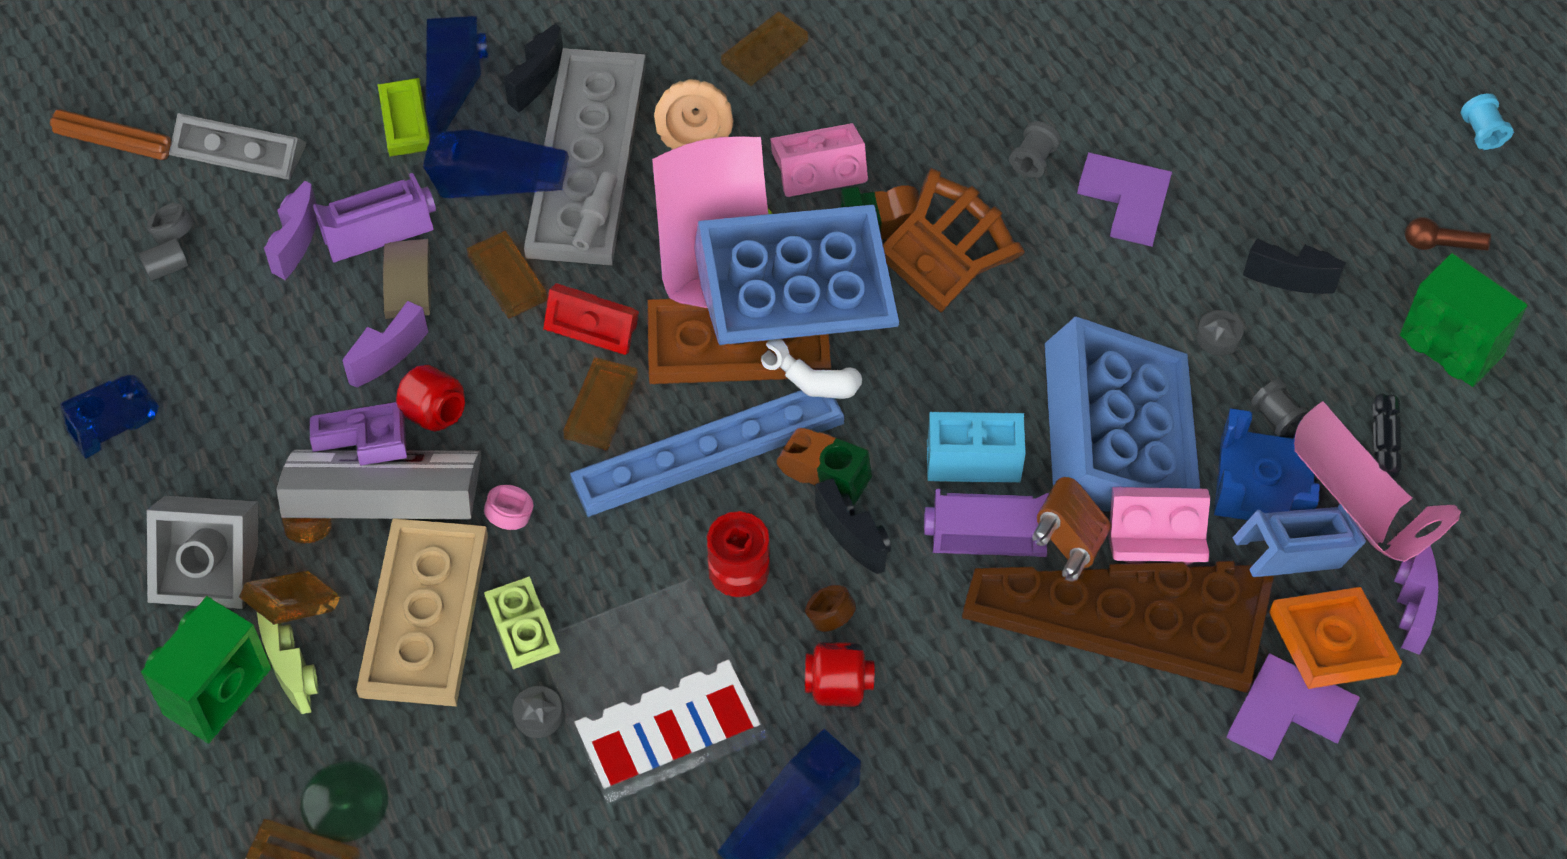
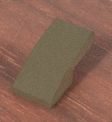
M428 239L396 241L384 244L383 295L385 319L395 318L407 301L422 307L425 316L430 315V246Z

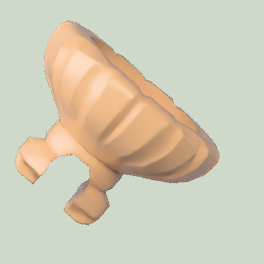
M689 79L671 85L669 89L664 91L655 108L654 118L657 134L661 135V140L667 147H671L672 150L704 139L728 137L732 132L733 116L731 104L728 102L727 96L713 84L705 81Z

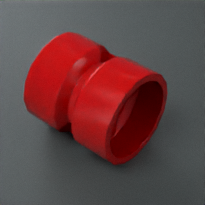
M742 511L728 512L718 517L711 524L707 533L709 579L714 587L725 595L732 597L750 596L758 592L766 584L770 573L768 529L763 521L755 515Z

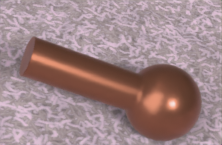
M1420 217L1408 224L1405 230V238L1411 246L1421 250H1428L1436 245L1489 251L1491 233L1439 228L1432 219Z

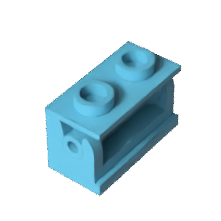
M930 412L927 439V481L1021 483L1026 454L1024 413Z

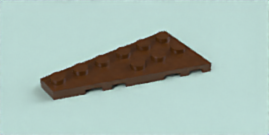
M1218 561L1215 566L1188 567L1184 562L1111 564L1108 569H1083L1078 579L1074 582L1067 581L1065 579L1066 576L1063 577V570L1036 571L1033 567L975 568L963 608L962 618L1248 693L1252 683L1274 575L1253 577L1249 570L1253 565L1235 566L1234 561Z

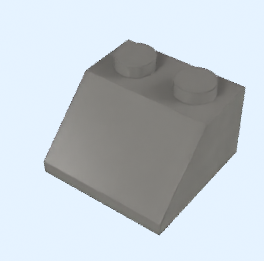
M164 496L147 509L148 603L198 606L208 596L226 608L243 609L258 547V502Z

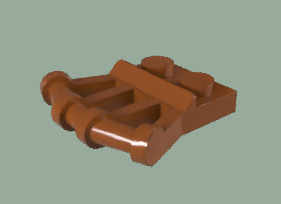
M930 168L914 212L884 242L883 248L887 265L942 313L978 274L998 265L1012 262L1022 256L1025 251L1020 242H1014L1001 218L1003 213L996 206L991 209L978 197L980 192L973 186L968 188L941 177V171ZM934 193L956 201L934 225L925 218ZM967 210L979 222L956 246L942 233L962 212ZM989 231L999 250L972 261L966 253Z

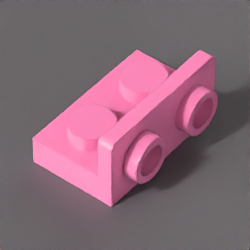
M853 123L770 138L772 154L781 170L783 192L787 197L861 184L868 180L865 143Z
M1112 487L1111 529L1108 533L1113 559L1129 564H1142L1146 561L1184 562L1186 565L1194 562H1208L1209 548L1206 541L1210 507L1208 489Z

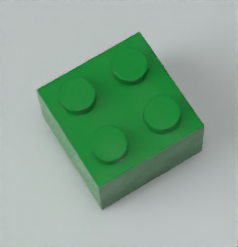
M1451 253L1419 285L1399 336L1405 339L1413 350L1426 354L1443 366L1450 376L1461 379L1471 387H1474L1505 355L1528 304Z
M206 596L197 608L189 610L182 617L177 631L164 646L157 647L149 655L141 674L162 714L209 744L272 668L254 624Z

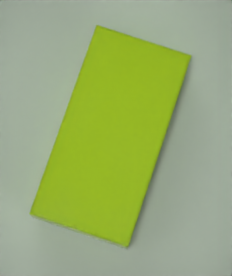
M419 78L378 84L389 157L432 150Z

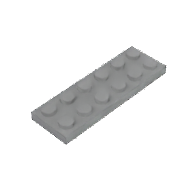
M563 48L524 245L526 259L601 265L613 264L646 70L645 54ZM603 172L612 173L616 176L617 183L608 202L610 205L605 223L602 226H598L589 249L586 251L579 250L574 247L572 242L582 220L580 211L586 198L592 196Z

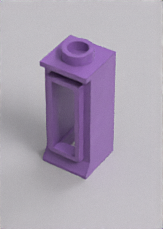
M411 173L409 174L410 180H400L329 203V206L314 204L313 209L325 245L327 244L333 263L383 247L386 243L402 241L434 230L429 213L435 212L436 207L428 186L421 188L414 174Z
M936 489L934 507H925L924 535L933 536V553L1046 557L1047 544L1044 546L1037 545V540L1033 541L1032 535L1039 525L1037 514L1049 493L1033 499V496L947 493L946 496L940 495V489Z

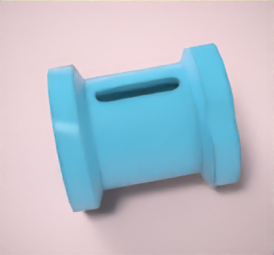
M1481 94L1465 103L1460 112L1463 120L1471 124L1476 134L1474 140L1477 147L1483 150L1502 146L1514 133L1511 124L1505 122L1499 113V101L1493 94Z

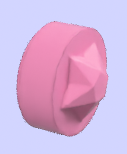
M499 485L489 491L484 505V514L492 524L499 528L517 530L523 528L529 522L534 504L530 495L521 488L513 485Z

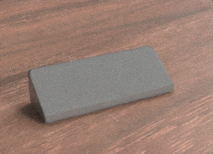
M178 113L169 155L290 180L305 149L306 142L296 137Z

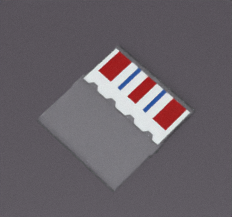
M691 578L553 632L560 653L546 657L543 661L563 704L565 722L570 726L573 735L577 736L606 804L768 738L766 729L737 672L734 655L729 650L726 642L722 641Z

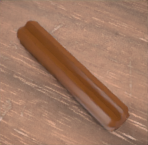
M62 109L56 110L50 119V126H52V131L55 134L160 160H165L169 156L171 139L167 135Z

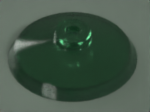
M355 761L333 763L318 771L306 784L300 801L301 816L308 829L323 840L344 843L360 839L375 829L383 819L388 805L387 786L380 774L366 764Z

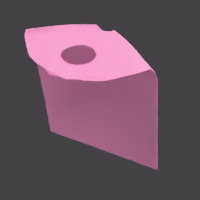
M742 136L704 139L683 145L652 159L662 280L670 299L683 304L707 308L700 284L694 250L698 221L768 215L761 137Z
M1323 401L1310 410L1300 421L1295 434V452L1346 510L1369 543L1385 556L1405 562L1441 538L1460 519L1462 511L1455 505L1428 506L1387 544L1391 546L1383 551L1378 546V543H1383L1388 528L1398 510L1413 497L1387 472L1379 468V463ZM1436 521H1442L1441 525L1433 532L1423 537H1415L1427 525Z

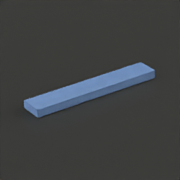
M800 390L570 473L571 481L587 517L785 446L793 432L798 428H805L819 433L843 425L844 415L835 398L812 397Z

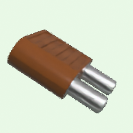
M1061 477L1055 482L1037 514L1039 525L1033 533L1032 539L1033 541L1037 540L1036 544L1044 546L1050 539L1068 560L1062 571L1063 577L1066 576L1065 579L1067 581L1074 582L1080 576L1083 568L1090 567L1093 564L1111 529V524L1105 514L1075 479Z

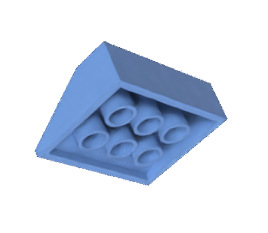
M874 205L698 221L694 245L702 292L719 345L898 327L899 319Z
M1077 316L1045 342L1053 486L1061 477L1075 479L1101 511L1111 510L1112 487L1200 489L1188 355L1186 353Z

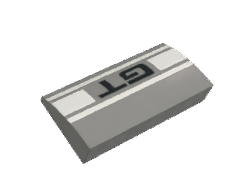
M296 449L289 455L276 489L281 518L471 519L481 462V450H407V458L360 466L357 450L329 449L313 452L312 449Z

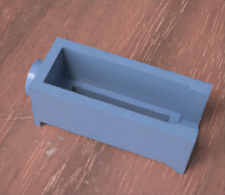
M1341 504L1338 507L1273 513H1264L1261 510H1257L1232 537L1236 545L1266 541L1269 546L1265 553L1249 569L1253 577L1338 569L1366 543L1359 527Z

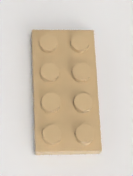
M392 519L356 688L359 698L457 707L488 540L486 526Z

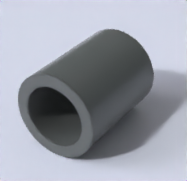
M176 238L138 253L151 282L188 267L186 258Z

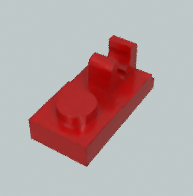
M556 283L549 289L543 329L627 355L630 349L632 333L637 327L639 311Z

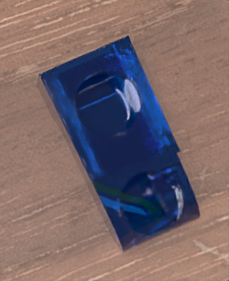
M126 375L114 381H108L60 403L66 431L85 459L102 450L100 443L128 429L140 428L150 422L158 412V404L141 379L135 375Z

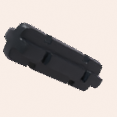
M1382 393L1375 397L1373 403V418L1375 419V422H1373V453L1376 456L1375 460L1379 463V468L1387 472L1392 478H1396L1402 468L1401 454L1398 453V450H1401L1400 418L1397 416L1400 413V400L1394 394L1386 395Z

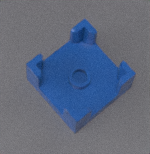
M1230 409L1221 436L1214 515L1249 520L1257 510H1261L1264 513L1316 509L1319 502L1320 484L1314 483V473L1295 452V435L1292 439L1248 432L1252 420V412Z

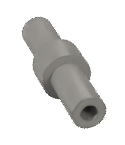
M603 172L592 196L587 197L580 211L582 220L572 242L574 247L579 250L586 251L589 249L598 226H602L605 223L610 211L608 202L617 183V178L612 173Z

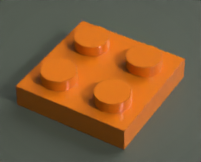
M1361 587L1277 599L1272 603L1269 614L1308 689L1397 675L1402 661Z

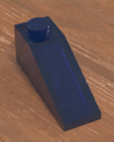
M477 16L427 19L426 118L431 141L441 140L481 75V58L489 57L487 33H479Z
M472 129L433 132L430 136L423 168L441 198L562 190L569 155L565 150Z
M823 729L788 762L719 848L718 854L723 859H784L859 786L861 760L827 730Z

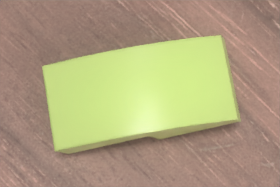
M530 576L484 592L495 626L513 669L560 653Z
M277 608L257 611L262 642L283 691L301 714L311 713L310 695L318 694V680L314 664L306 665L300 648H295L291 625L282 624Z

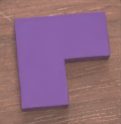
M1088 152L1077 194L1118 203L1110 237L1152 247L1172 172Z
M396 402L310 417V441L313 452L357 445L360 466L407 458L405 418L402 411L397 407Z
M1269 653L1226 738L1270 760H1273L1291 722L1338 744L1360 697L1336 685L1308 689L1297 666Z

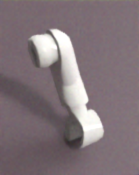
M782 339L769 340L766 343L768 349L773 350L777 357L770 350L761 356L762 365L766 369L775 370L781 367L786 372L785 376L808 396L846 399L854 396L862 384L861 374L852 367L842 370H813L800 358L798 360L794 359L789 354L788 347Z

